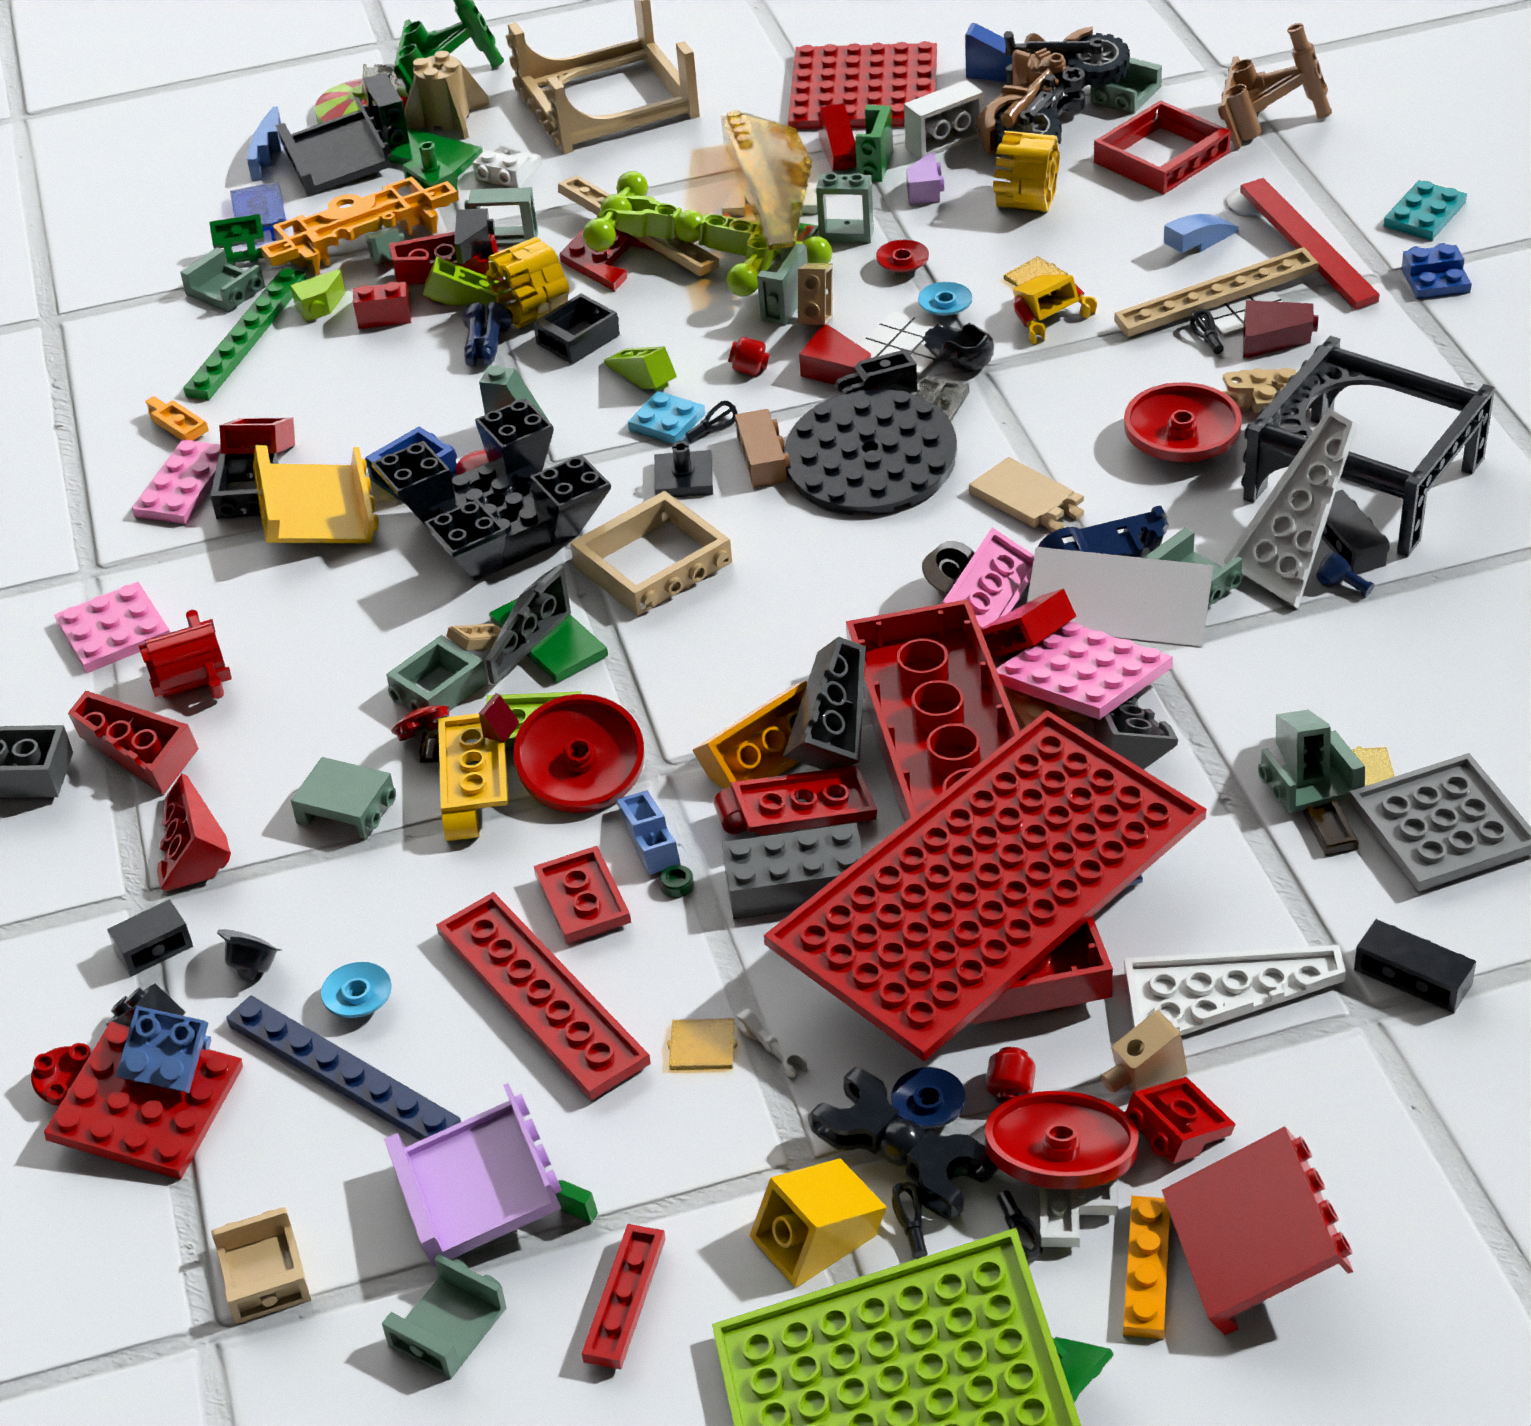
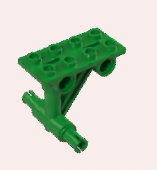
M453 0L455 12L461 22L440 31L433 30L428 33L421 21L411 22L408 19L404 22L393 69L397 78L402 79L408 95L414 78V60L435 56V53L438 51H448L450 54L470 37L476 48L485 54L492 68L498 67L504 62V58L495 45L496 38L491 33L484 17L478 11L473 0Z

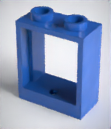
M418 426L366 456L365 459L370 480L403 502L374 470L371 462L381 459L385 455L405 449L414 443L424 441L446 464L452 476L456 473L457 454L451 445L445 444L433 433H429Z

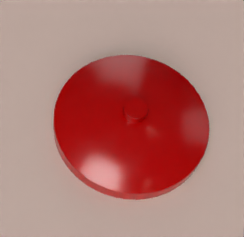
M1166 383L1142 391L1129 402L1124 414V431L1128 440L1137 449L1152 457L1174 462H1193L1215 457L1231 448L1240 436L1242 416L1236 402L1218 389L1197 383Z
M591 694L566 695L541 705L523 722L514 743L515 768L525 790L543 805L571 813L599 810L617 802L616 799L624 797L639 779L645 758L643 736L633 716L616 702Z
M1041 1091L1012 1098L998 1106L986 1121L985 1146L991 1161L1000 1170L1017 1180L1044 1188L1084 1189L1111 1182L1125 1174L1132 1167L1138 1153V1131L1132 1119H1128L1123 1110L1103 1099L1070 1091Z

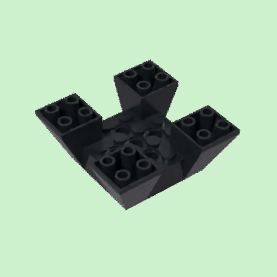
M526 398L514 401L510 405L488 412L486 415L475 419L489 463L482 464L466 473L452 478L450 469L424 441L414 443L405 449L385 455L381 459L371 462L374 470L423 522L427 530L474 581L578 536L611 490V483L582 454L543 470L554 428Z

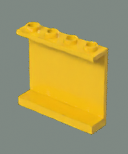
M255 445L253 471L266 543H372L373 531H378L379 520L378 514H373L375 506L374 496L369 495L371 488L370 477H365L367 464L366 459H361L359 447H353L351 465L270 464L267 446Z

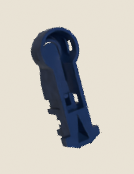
M1159 505L1153 507L1151 512L1081 529L1065 527L1058 529L1040 541L1038 547L1141 558L1143 548L1148 547L1152 552L1162 544L1169 526L1166 520L1168 518L1162 506ZM1124 529L1122 533H1118L1117 530ZM1073 537L1074 541L1064 543L1062 538Z

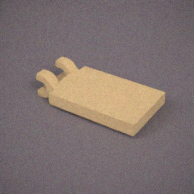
M1007 457L969 484V494L1033 528L1041 524L1050 532H1054L1064 528V524L1058 521L1064 515V512L1074 520H1078L1084 515V510L1077 506L1084 501L1083 495L1074 493L1070 488L1010 457Z

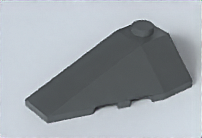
M557 565L539 577L518 597L485 659L490 683L495 685L571 614L564 566Z
M1132 696L1102 719L1093 718L1098 742L1144 770L1175 748L1178 744V738L1171 725L1166 721L1158 723L1154 719L1155 713L1151 709H1142L1137 706L1138 699Z

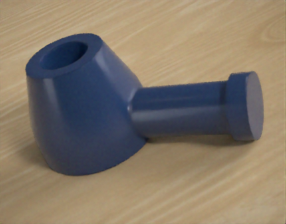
M1329 552L1322 559L1316 572V578L1323 586L1331 587L1345 581L1359 590L1365 597L1372 592L1375 586L1371 581L1368 582L1352 572L1347 560L1335 552Z

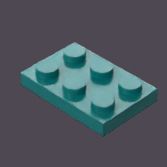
M1418 180L1384 217L1383 227L1433 241L1464 206L1467 200V193L1457 191L1454 188L1435 185L1430 181Z

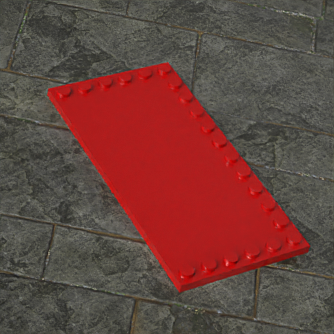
M1046 710L764 934V945L919 1059L925 1061L1206 819L1207 809Z

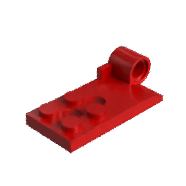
M858 765L731 782V787L721 790L713 801L724 831L730 834H738L748 830V832L767 835L875 820L878 811ZM833 794H834V795H836L838 798H832V797H830L829 795H833ZM798 799H805L808 803L799 802Z

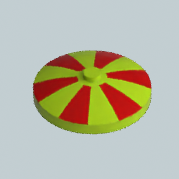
M363 78L338 84L324 92L315 103L317 122L321 124L358 111L355 97L359 98L362 105H367ZM390 80L401 97L405 109L408 99L406 88Z

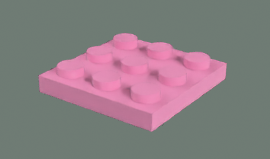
M139 582L125 585L118 590L97 596L90 601L54 614L60 630L86 673L139 653V645L146 644L145 640L170 633L169 628Z

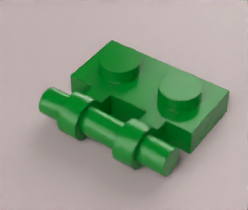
M260 214L209 222L214 249L217 247L224 248L227 263L235 265V262L248 260L252 263L264 258L261 248L256 249L255 243L265 241ZM247 244V250L233 252L232 246Z

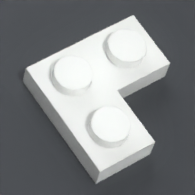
M1117 1179L1103 1185L1084 1189L1066 1190L1039 1186L1041 1247H1080L1079 1215H1118Z

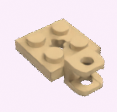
M1257 368L1241 370L1240 372H1227L1223 374L1222 380L1228 391L1222 392L1236 402L1241 412L1249 411L1251 404L1254 413H1260L1264 406H1268L1271 403L1276 392L1281 391L1286 386L1290 376L1295 375L1297 372L1295 369L1289 368L1273 370Z

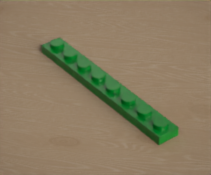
M282 268L183 387L186 397L210 400L291 301L293 295L290 285L307 280L305 271L293 270L291 268Z

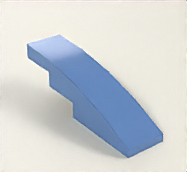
M278 106L273 107L262 119L249 145L247 162L252 181L262 180V167L272 166V153L282 152V143L276 125L282 124Z

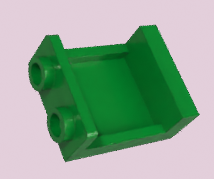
M866 105V134H857L855 137L857 173L871 175L872 181L882 182L893 152L892 107Z

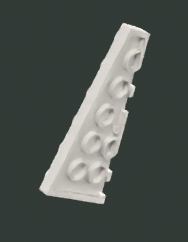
M1330 408L1223 561L1225 564H1228L1239 556L1243 559L1242 574L1297 609L1357 428L1353 421Z
M1339 945L1124 958V972L1133 1028L1159 1009L1181 1035L1344 982L1346 974Z

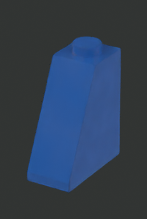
M971 23L965 33L966 78L1006 82V67L1012 64V56L1005 54L1006 45L1004 37L977 23Z

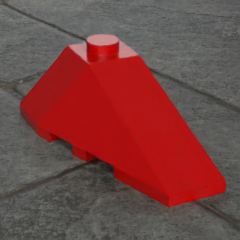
M181 773L164 801L162 826L166 827L167 830L164 838L160 841L159 849L165 852L164 861L161 860L158 863L157 867L160 889L164 891L212 879L219 868L223 869L227 865L231 856L227 836L188 776Z

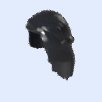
M971 323L964 325L962 330L948 325L943 327L936 325L925 332L923 337L926 343L925 347L937 358L952 363L954 368L960 367L969 371L979 370L986 366L994 355L993 338L989 333Z

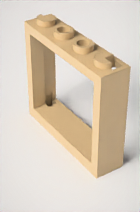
M666 491L655 495L570 542L573 565L636 616H640L732 563L730 539ZM669 521L703 546V548L637 585L603 559Z

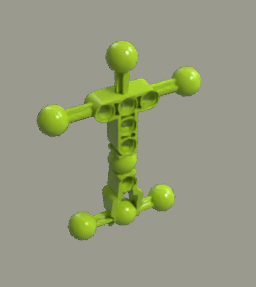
M628 171L618 178L616 185L617 194H612L602 201L597 218L585 225L582 234L584 243L589 249L596 252H603L614 244L616 228L619 231L639 238L653 236L675 240L676 236H678L680 240L686 243L699 241V245H704L710 249L746 256L745 262L733 266L728 271L726 277L727 287L733 294L739 297H748L758 289L757 275L761 270L766 271L769 269L777 253H780V244L783 241L806 245L808 263L829 264L832 258L831 245L822 237L812 236L804 242L784 238L785 224L796 220L801 215L803 209L802 199L791 190H782L772 198L770 206L772 213L764 214L759 223L717 214L710 215L709 213H706L703 217L701 213L695 210H685L682 212L680 207L676 208L673 205L655 201L654 197L647 196L648 182L641 173L636 171Z

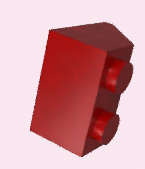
M388 282L382 285H363L353 288V306L358 329L411 323L410 289L406 282Z

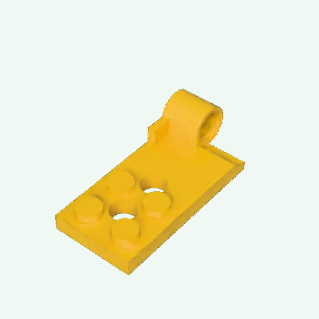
M479 713L438 718L440 800L445 840L453 841L480 837L477 809L508 805L505 742L500 743L483 737ZM470 739H479L473 743H466ZM479 761L476 765H467L469 762Z

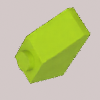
M340 269L290 285L295 308L306 322L331 314L345 295Z

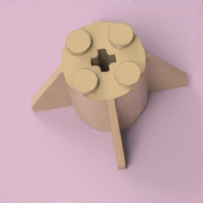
M438 51L435 53V56L414 60V78L404 109L407 128L418 130L427 127L434 130V126H441L442 131L455 129L464 139L469 138L466 117H469V111L489 104L486 92L457 58L450 56L448 51Z

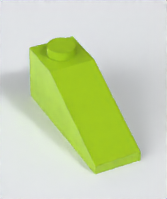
M436 257L426 279L423 296L446 305H471L477 302L488 305L490 302H496L495 297L509 291L510 288L494 294L490 285L500 281L495 280L488 283L485 275Z
M665 346L626 348L604 359L605 365L641 389L660 391L668 387V382L677 377Z

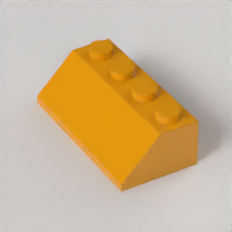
M805 680L789 687L692 749L708 778L722 789L731 787V782L778 776L798 763V761L786 758L783 755L807 681Z

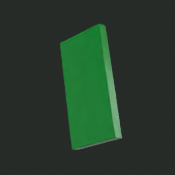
M407 128L410 143L390 148L392 156L388 158L391 162L403 165L421 156L419 144L431 141L435 144L437 160L453 169L458 177L482 154L483 148Z
M517 599L489 612L490 621L502 629ZM570 614L535 646L527 656L558 683L608 656V651L602 642Z

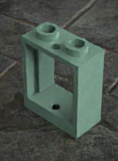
M836 173L819 174L816 186L819 237L826 239L828 242L871 243L874 230L871 175L860 173L851 175H839ZM826 194L862 195L863 220L827 219Z
M532 187L471 189L469 200H465V209H480V206H520L522 226L495 227L494 237L497 247L514 246L538 236Z
M443 635L437 637L386 674L390 697L396 703H401L412 711L435 705L449 706L452 710L488 684L484 660ZM439 666L454 674L429 693L415 685Z

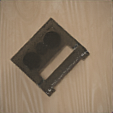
M927 375L921 380L916 396L926 400L928 395L933 393L929 402L937 406L952 421L969 394V384Z

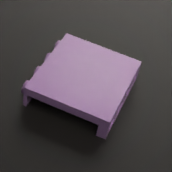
M509 1083L503 1085L509 1101L405 1147L398 1133L384 1138L420 1243L433 1267H435L434 1259L438 1254L448 1259H453L561 1209L556 1197V1193L562 1191L553 1170L546 1172L545 1167L551 1165V1162L543 1144L535 1146L534 1142L540 1140L538 1131L532 1118L525 1121L524 1117L530 1114L522 1094L514 1096Z

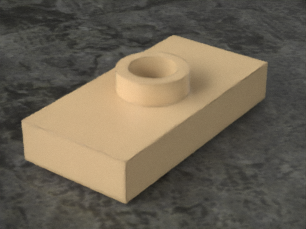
M495 624L451 626L448 628L446 637L465 650L485 651L492 648L501 628Z

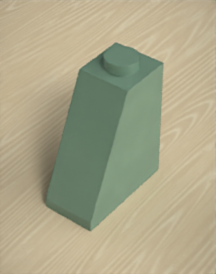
M488 365L479 381L485 415L488 412L510 405L514 401L526 398L548 420L515 368Z
M1308 709L1276 714V743L1296 786L1330 782L1331 727L1329 723Z

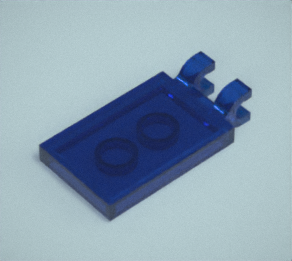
M279 182L230 190L234 218L260 214L263 231L270 230L272 241H276L273 225L286 221Z

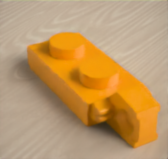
M153 396L145 401L148 406L150 419L180 440L194 441L209 431L205 420L174 400L166 404Z

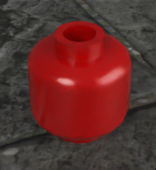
M741 337L738 342L733 341L728 362L732 363L734 371L756 376L760 369L766 370L770 354L765 352L766 345L764 342Z
M1003 1047L999 1052L990 1056L985 1087L990 1094L996 1097L997 1102L1001 1104L1012 1098L1032 1093L1036 1064L1025 1050L1016 1047Z

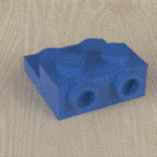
M1440 243L1432 248L1415 246L1411 247L1408 251H1403L1401 270L1416 299L1471 293L1472 283L1463 269L1465 259L1457 245Z

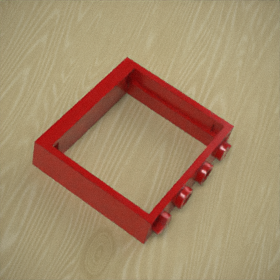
M1160 100L1094 141V163L1164 195L1230 153L1231 130ZM1159 128L1197 143L1161 167L1124 151Z

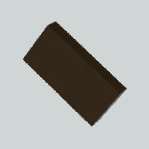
M1334 799L1331 800V803L1316 807L1311 805L1302 810L1325 856L1358 850L1359 841L1337 800Z

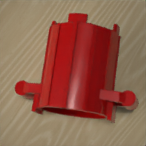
M189 610L186 613L188 628L145 640L146 644L139 645L141 656L149 672V681L155 697L162 695L165 698L208 684L213 698L220 699L224 696L222 682L231 680L232 676L229 666L225 667L215 635L216 630L213 619L200 622L198 612L196 610Z

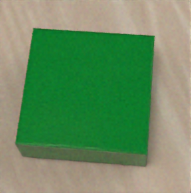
M559 1180L558 1182L562 1189L561 1192L556 1193L561 1206L559 1210L592 1224L598 1214L592 1192L567 1181Z

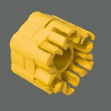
M1005 131L1002 143L998 145L997 154L1009 155L1010 158L997 157L996 166L1006 167V169L1011 170L996 169L994 178L1006 179V181L1010 182L993 180L996 206L1048 212L1056 193L1060 162L1057 136Z
M538 237L531 238L488 256L490 270L486 273L487 282L490 283L505 277L504 280L490 285V288L494 294L510 288L509 291L497 295L495 299L500 304L514 299V302L505 306L511 310L513 324L518 329L533 323L535 320L567 302L570 289L558 257L553 248Z

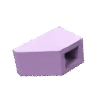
M929 153L906 169L907 194L910 205L940 202V192L944 191L940 162L936 163L934 153Z

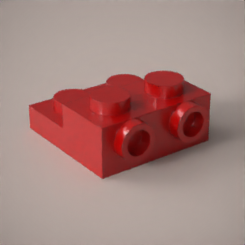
M1187 1077L1133 1092L1125 1111L1126 1117L1132 1119L1137 1131L1150 1140L1152 1150L1159 1156L1164 1155L1173 1164L1199 1156L1204 1144L1231 1136L1236 1125Z

